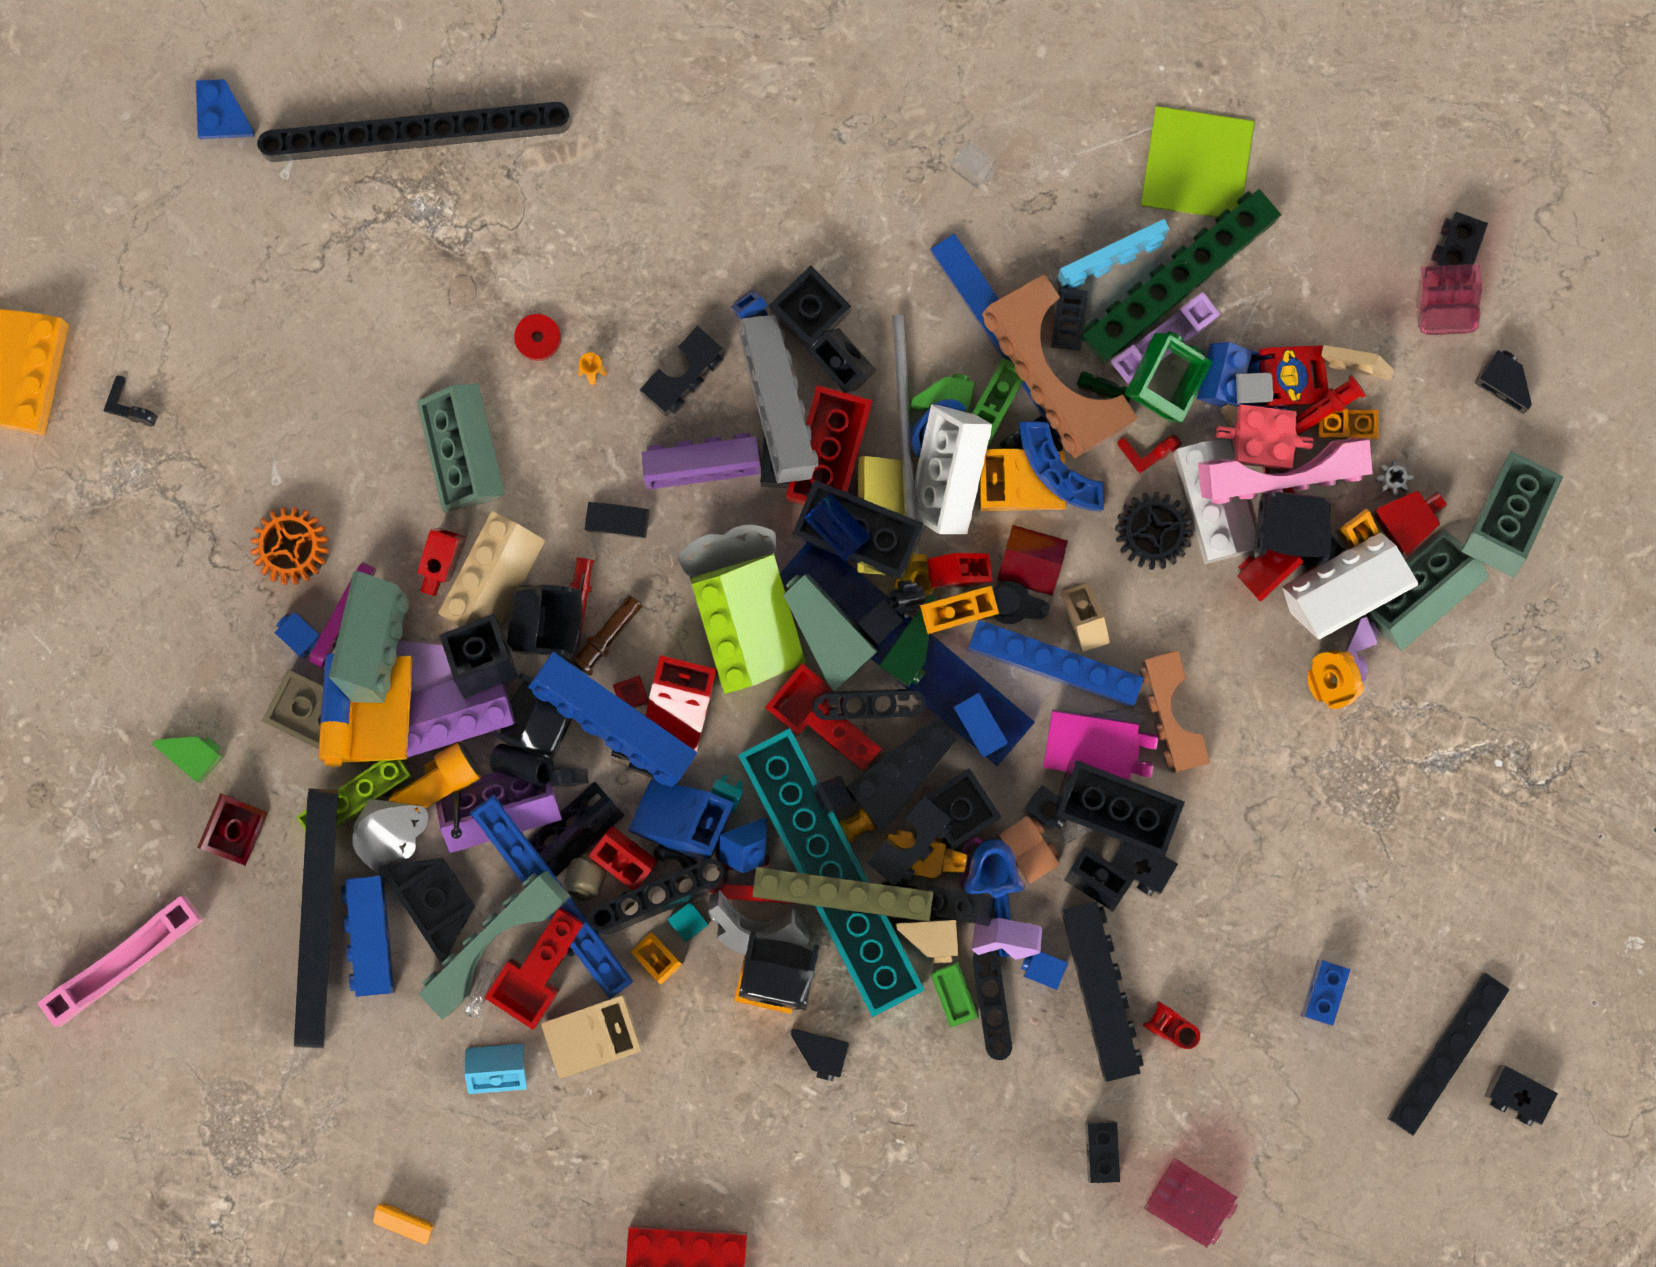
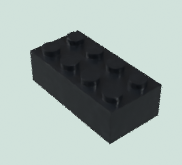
M814 480L792 535L798 540L903 581L925 526L920 521Z

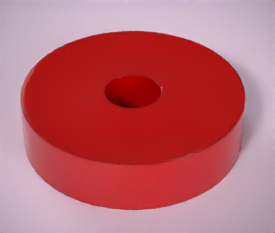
M531 314L518 323L514 333V340L517 349L524 357L533 361H543L552 357L559 349L561 333L555 321L543 314ZM535 333L543 335V339L540 342L532 340Z

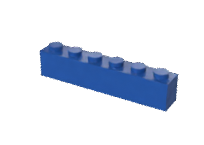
M978 620L968 647V651L1131 708L1136 703L1144 677Z
M555 652L547 658L528 686V688L533 690V694L538 699L545 702L548 701L556 706L557 711L561 715L576 720L581 724L585 732L597 735L603 739L607 747L629 757V761L634 766L649 771L653 774V778L662 785H669L672 788L681 779L697 754L692 748Z

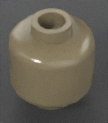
M584 854L583 858L572 859L564 878V884L568 888V893L582 900H589L590 897L597 896L602 888L606 870L591 859L588 854Z

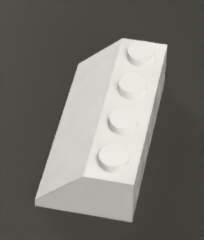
M931 404L914 480L916 519L938 534H967L972 519L973 506L978 492V484L984 466L992 424L975 414Z
M1230 439L1205 441L1177 449L1173 455L1204 564L1253 552L1255 527L1247 499H1239V496L1229 497L1230 502L1213 504L1211 499L1201 497L1198 462L1223 458L1234 460Z
M1379 533L1352 549L1344 551L1341 555L1325 564L1319 565L1308 573L1295 578L1293 581L1282 586L1290 613L1319 640L1418 586V582L1397 546L1385 535Z

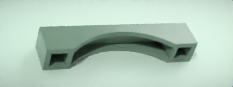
M548 871L539 876L536 873L532 874L522 884L525 889L519 895L513 893L503 902L502 905L505 909L499 915L494 912L482 923L485 929L479 935L475 932L472 933L462 943L465 948L459 954L453 952L444 960L442 964L445 968L439 974L434 971L422 982L425 988L419 993V996L442 1020L449 1016L471 995L472 980L476 966L485 949L499 934L516 925L546 920L571 897Z

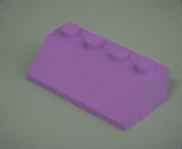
M740 433L733 435L732 440L722 441L721 437H711L704 439L705 443L693 445V441L677 442L676 447L664 448V445L648 446L647 451L641 452L646 488L650 490L761 475L756 436L750 437V433Z
M454 680L411 693L407 758L515 724L517 719L505 683L465 699Z
M497 772L481 776L479 780L460 791L462 801L460 802L459 828L462 830V836L459 839H454L451 836V830L454 828L453 792L436 802L440 830L449 853L490 841L471 816L470 811L493 794L522 832L562 820L555 789L551 787L550 781L544 786H539Z

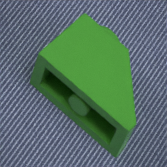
M952 374V377L946 376L912 398L910 409L927 412L931 404L944 399H954L961 402L965 406L967 413H969L974 382L969 381L968 376L961 374Z
M198 736L158 739L152 744L198 783H202L224 758L218 752L221 747L209 737L205 740Z

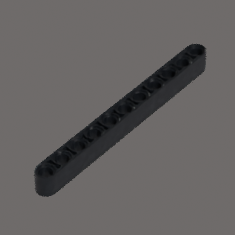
M547 102L268 130L259 136L257 146L266 160L282 162L561 134L570 128L571 117L565 104L561 102ZM561 112L565 115V118L561 123H553L550 121L551 116L554 113ZM525 116H535L537 118L536 122L532 126L523 125L522 120ZM499 118L508 120V124L502 129L494 128L493 124ZM470 121L479 122V127L476 131L468 132L465 130L466 124ZM449 124L451 129L447 134L440 135L436 133L438 126ZM412 127L422 128V132L418 137L412 138L408 136V132ZM386 129L394 131L392 138L389 140L379 139L382 131ZM362 132L365 134L362 142H351V138L355 133ZM326 136H336V141L333 145H323V140ZM306 138L308 142L304 148H294L296 140ZM270 141H278L279 146L275 151H266V145Z

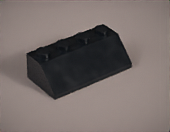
M1070 760L1060 786L1055 816L1165 857L1185 801L1080 761Z

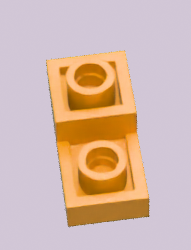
M1346 408L1343 412L1335 411L1319 422V438L1342 440L1359 437L1379 440V410H1349Z

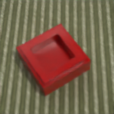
M640 675L613 684L616 696L633 708L648 704L649 699Z

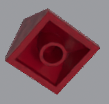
M1012 525L997 581H1014L1023 585L1025 589L1053 596L1068 540Z
M220 793L197 848L246 866L268 812Z

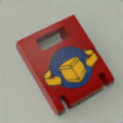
M1323 345L1270 347L1259 350V356H1272V359L1260 361L1261 373H1272L1273 395L1277 394L1278 399H1273L1272 402H1266V407L1314 405L1327 396L1326 393L1329 387L1325 359L1321 356ZM1311 363H1312V366H1313V373H1314V380H1315V388H1314V385H1313V377H1312Z

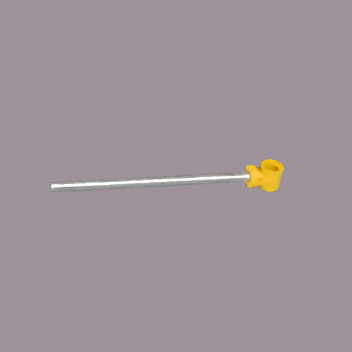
M894 315L892 317L905 516L917 520L904 315ZM917 546L903 581L911 580L912 583L916 582L917 586L923 588L925 597H927L934 591V588H931L928 577V556L919 554ZM896 580L895 588H898V581L901 580Z

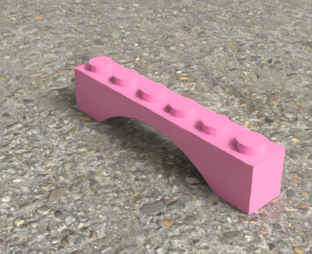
M1359 437L1330 441L1309 462L1281 473H1259L1245 467L1238 461L1226 458L1198 462L1201 497L1211 499L1213 504L1230 502L1229 497L1239 496V499L1256 498V493L1265 492L1266 494L1283 492V488L1292 487L1294 491L1307 490L1310 488L1309 484L1318 483L1319 486H1331L1336 484V480L1344 478L1345 482L1361 481L1363 475L1373 474L1370 439Z
M187 896L178 897L118 947L86 970L59 986L37 1004L54 1027L63 1026L204 919Z

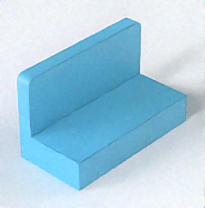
M511 1044L467 1048L465 1050V1079L468 1094L526 1090L524 1045Z

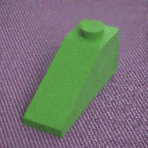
M1002 358L972 413L992 424L987 449L1024 381L1016 374L1015 365Z

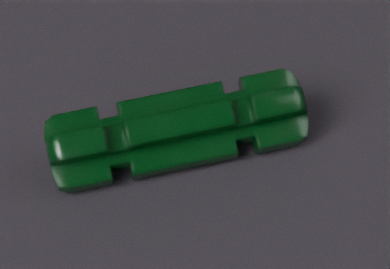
M1085 371L1080 373L1077 381L1078 387L1086 390L1090 388L1092 389L1091 392L1110 399L1123 395L1127 402H1130L1131 398L1125 395L1128 387L1122 386L1121 388L1115 382L1099 376L1096 378L1092 377L1093 374Z

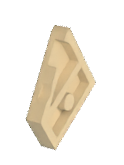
M1328 345L1323 347L1321 356L1329 363L1331 368L1337 370L1350 369L1365 375L1386 380L1392 379L1394 369L1378 354Z

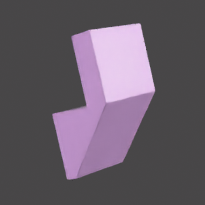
M996 918L990 920L989 926L974 925L972 950L977 955L1003 948L1015 960L1040 953L1043 929L1037 925Z

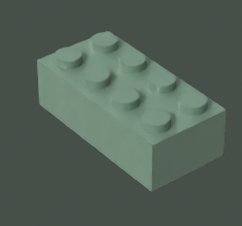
M1510 451L1493 482L1461 552L1515 578L1529 555L1564 476Z

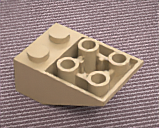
M625 995L541 1023L559 1079L643 1051Z

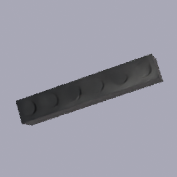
M1096 901L1061 910L1103 1079L1105 1082L1141 1074L1139 1067L1144 1066L1140 1049H1134L1132 1038L1136 1037V1031L1133 1021H1127L1125 1009H1129V1004L1125 991L1120 992L1117 981L1122 980L1118 963H1112L1110 952L1115 950L1111 935H1105L1103 924L1107 923V917L1104 907H1098Z

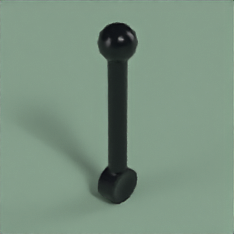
M454 791V828L451 830V836L454 839H459L462 836V830L459 828L460 802L462 798L460 791Z

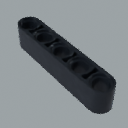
M715 859L704 860L595 906L589 914L590 924L601 934H613L722 888L728 880V872L719 861ZM719 868V877L714 881H708L706 879L708 870ZM685 879H691L693 882L692 888L688 892H680V883ZM659 890L665 891V899L661 903L655 904L652 902L655 892ZM637 902L638 910L636 913L626 915L625 908L627 904ZM604 913H610V923L603 927L599 926V917Z

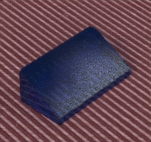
M832 495L823 498L804 518L844 561L870 538L867 531Z

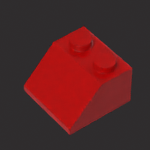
M1267 550L1262 558L1253 559L1249 556L1238 566L1241 573L1237 577L1261 602L1296 570L1304 560L1299 556H1289Z

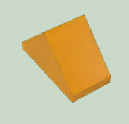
M1367 509L1337 530L1350 549L1380 533L1370 511Z
M652 931L631 951L660 985L683 965Z

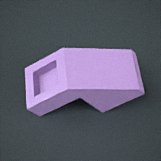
M1367 617L1357 621L1344 650L1353 655L1354 662L1360 671L1361 682L1367 679L1365 674L1368 673V669L1363 657L1358 658L1357 652L1378 644L1376 638H1379L1374 622H1369Z

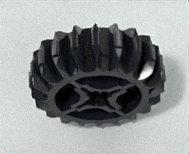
M1154 492L1153 500L1150 501L1149 495L1143 493V503L1137 497H1133L1131 501L1134 509L1130 505L1125 504L1123 510L1128 516L1124 514L1117 516V520L1124 523V525H1116L1115 531L1123 532L1124 535L1118 536L1116 542H1126V545L1120 549V552L1125 553L1130 549L1132 554L1127 560L1132 562L1136 556L1139 557L1140 560L1137 565L1139 568L1143 567L1146 560L1149 561V570H1154L1155 561H1158L1161 569H1165V559L1174 565L1177 563L1174 553L1181 558L1186 554L1180 546L1185 548L1191 546V542L1184 539V537L1193 536L1194 532L1192 530L1185 529V527L1193 523L1192 519H1182L1188 513V510L1186 508L1180 512L1176 510L1181 503L1179 500H1176L1173 505L1168 504L1171 497L1169 494L1165 495L1163 501H1159V492ZM1153 508L1166 512L1172 517L1174 522L1159 520ZM1144 510L1145 526L1131 532V523L1134 516ZM1150 523L1157 529H1163L1162 532L1158 533V539L1154 537L1153 533H1145L1146 530L1150 529ZM1177 530L1174 546L1164 552L1163 536ZM1134 540L1148 541L1155 554L1140 549Z

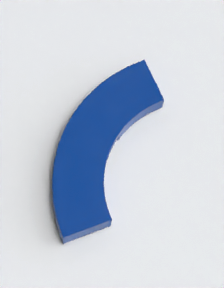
M1020 422V435L1026 457L1042 483L1057 497L1073 506L1090 511H1103V482L1083 477L1074 470L1071 471L1061 461L1060 454L1052 439L1050 422Z

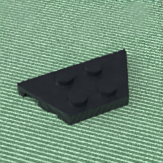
M438 858L380 866V870L440 962L445 960L475 909V905L446 860Z

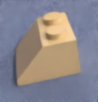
M956 920L896 924V931L927 958L933 957V963L952 962V956H958Z

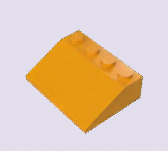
M0 309L1 428L45 436L69 324L62 318L32 312Z

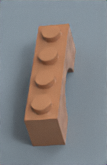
M1179 651L1145 659L1142 662L1143 667L1139 668L1141 677H1144L1143 684H1148L1151 695L1147 696L1151 712L1157 713L1159 723L1155 724L1159 740L1165 741L1167 751L1163 752L1167 768H1172L1173 773H1178L1209 764L1210 760L1203 735L1191 733L1183 729L1176 722L1171 711V698L1174 690L1186 679Z

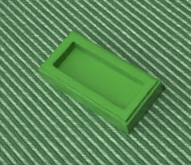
M959 962L930 972L951 1028L979 1017Z

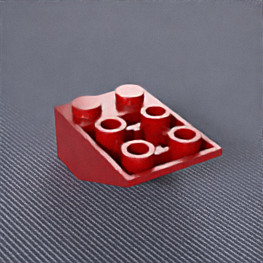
M660 655L645 716L697 752L717 676V669Z

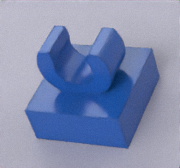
M754 290L731 306L736 316L741 320L743 318H751L757 313H760L761 316H768L767 311L764 310L768 305L762 296Z

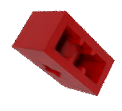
M951 553L927 559L931 588H966L993 582L989 553Z
M613 825L589 854L591 859L631 890L637 889L658 862L656 858Z

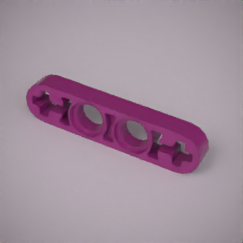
M362 562L356 571L374 576L376 568ZM351 581L310 654L309 662L320 668H323L325 665V656L332 654L336 647Z

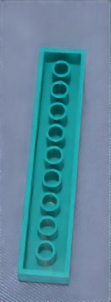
M790 728L738 754L798 873L869 883L835 814L831 813L824 816L812 792L814 786L819 783ZM815 906L872 1017L925 991L887 916Z

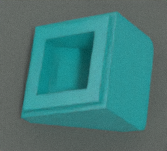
M691 902L667 919L685 943L708 926V923Z

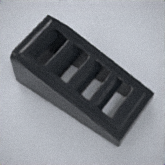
M1059 288L1058 295L1060 299L1056 304L1051 348L1080 351L1088 291ZM1064 298L1080 300V304L1063 303ZM1062 310L1079 312L1078 317L1062 315ZM1061 322L1077 324V328L1061 327L1060 324ZM1059 333L1076 335L1075 340L1060 339Z

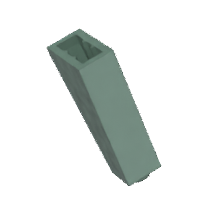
M809 573L803 577L797 574L787 583L786 587L789 590L784 594V597L830 688L836 691L880 649Z

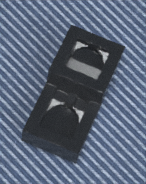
M588 502L584 530L595 533L616 534L624 537L646 538L650 510L624 505Z

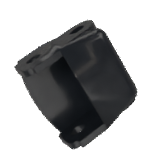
M1284 492L1262 493L1255 530V558H1262L1267 550L1289 556L1316 557L1315 561H1317L1318 565L1325 564L1331 553L1330 501L1320 496Z
M519 585V588L513 591L507 636V644L512 648L511 652L550 656L555 652L562 658L573 659L582 626L581 590L557 585Z
M520 673L518 678L524 682L517 689L511 700L517 721L513 725L501 728L500 733L494 731L492 736L520 749L553 760L572 718H566L557 711V707L550 702L538 699L533 694V690L528 688L534 678Z
M751 932L745 956L739 997L746 998L749 1001L794 1010H806L815 974L819 945L814 944L813 951L805 947L788 942L756 940V933Z

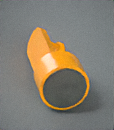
M456 742L434 755V759L424 765L426 775L405 788L393 790L392 796L388 801L423 806L426 809L453 791H461L479 780L481 772L467 748L461 742Z

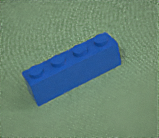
M373 876L345 879L346 886H341V896L343 904L347 903L348 915H344V928L346 933H350L351 944L346 946L348 962H353V974H349L350 990L355 991L356 997L394 993L384 877Z

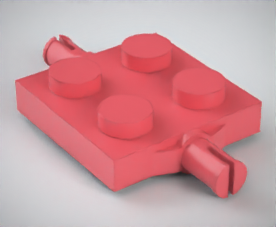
M1241 404L1237 407V421L1233 428L1217 426L1216 432H1218L1216 433V438L1233 440L1235 448L1234 460L1243 465L1290 470L1293 468L1296 447L1311 450L1313 448L1312 442L1314 441L1313 437L1297 436L1295 429L1296 411Z

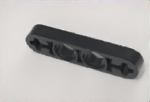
M910 688L821 692L815 695L811 702V709L822 720L913 717L923 712L926 702L920 692ZM895 695H898L899 701H908L910 695H913V698L918 700V704H914L912 710L907 705H898L899 711H896L897 702ZM880 696H887L890 699L889 708L883 712L878 711L875 707V701ZM841 697L840 708L842 713L838 714L839 709L836 707L827 708V713H823L818 708V705L823 704L826 698L831 704H839L837 698ZM852 697L860 698L862 703L860 710L855 713L849 712L846 708L847 701Z
M995 950L987 952L989 956L994 957V961L989 963L990 972L996 970L997 976H985L980 979L979 972L985 973L984 965L982 963L978 964L977 961L978 958L982 957V954L977 955L974 953L972 962L985 1049L991 1058L1004 1060L1011 1054L1012 1040L999 956ZM993 980L998 984V993L994 997H987L983 994L982 985L985 981ZM992 1009L999 1010L1003 1015L1002 1023L996 1027L990 1026L986 1021V1015ZM1005 1028L1006 1034H1000V1041L1007 1044V1049H1003L1002 1055L998 1056L996 1051H991L990 1049L991 1045L995 1044V1036L988 1037L987 1031H998Z

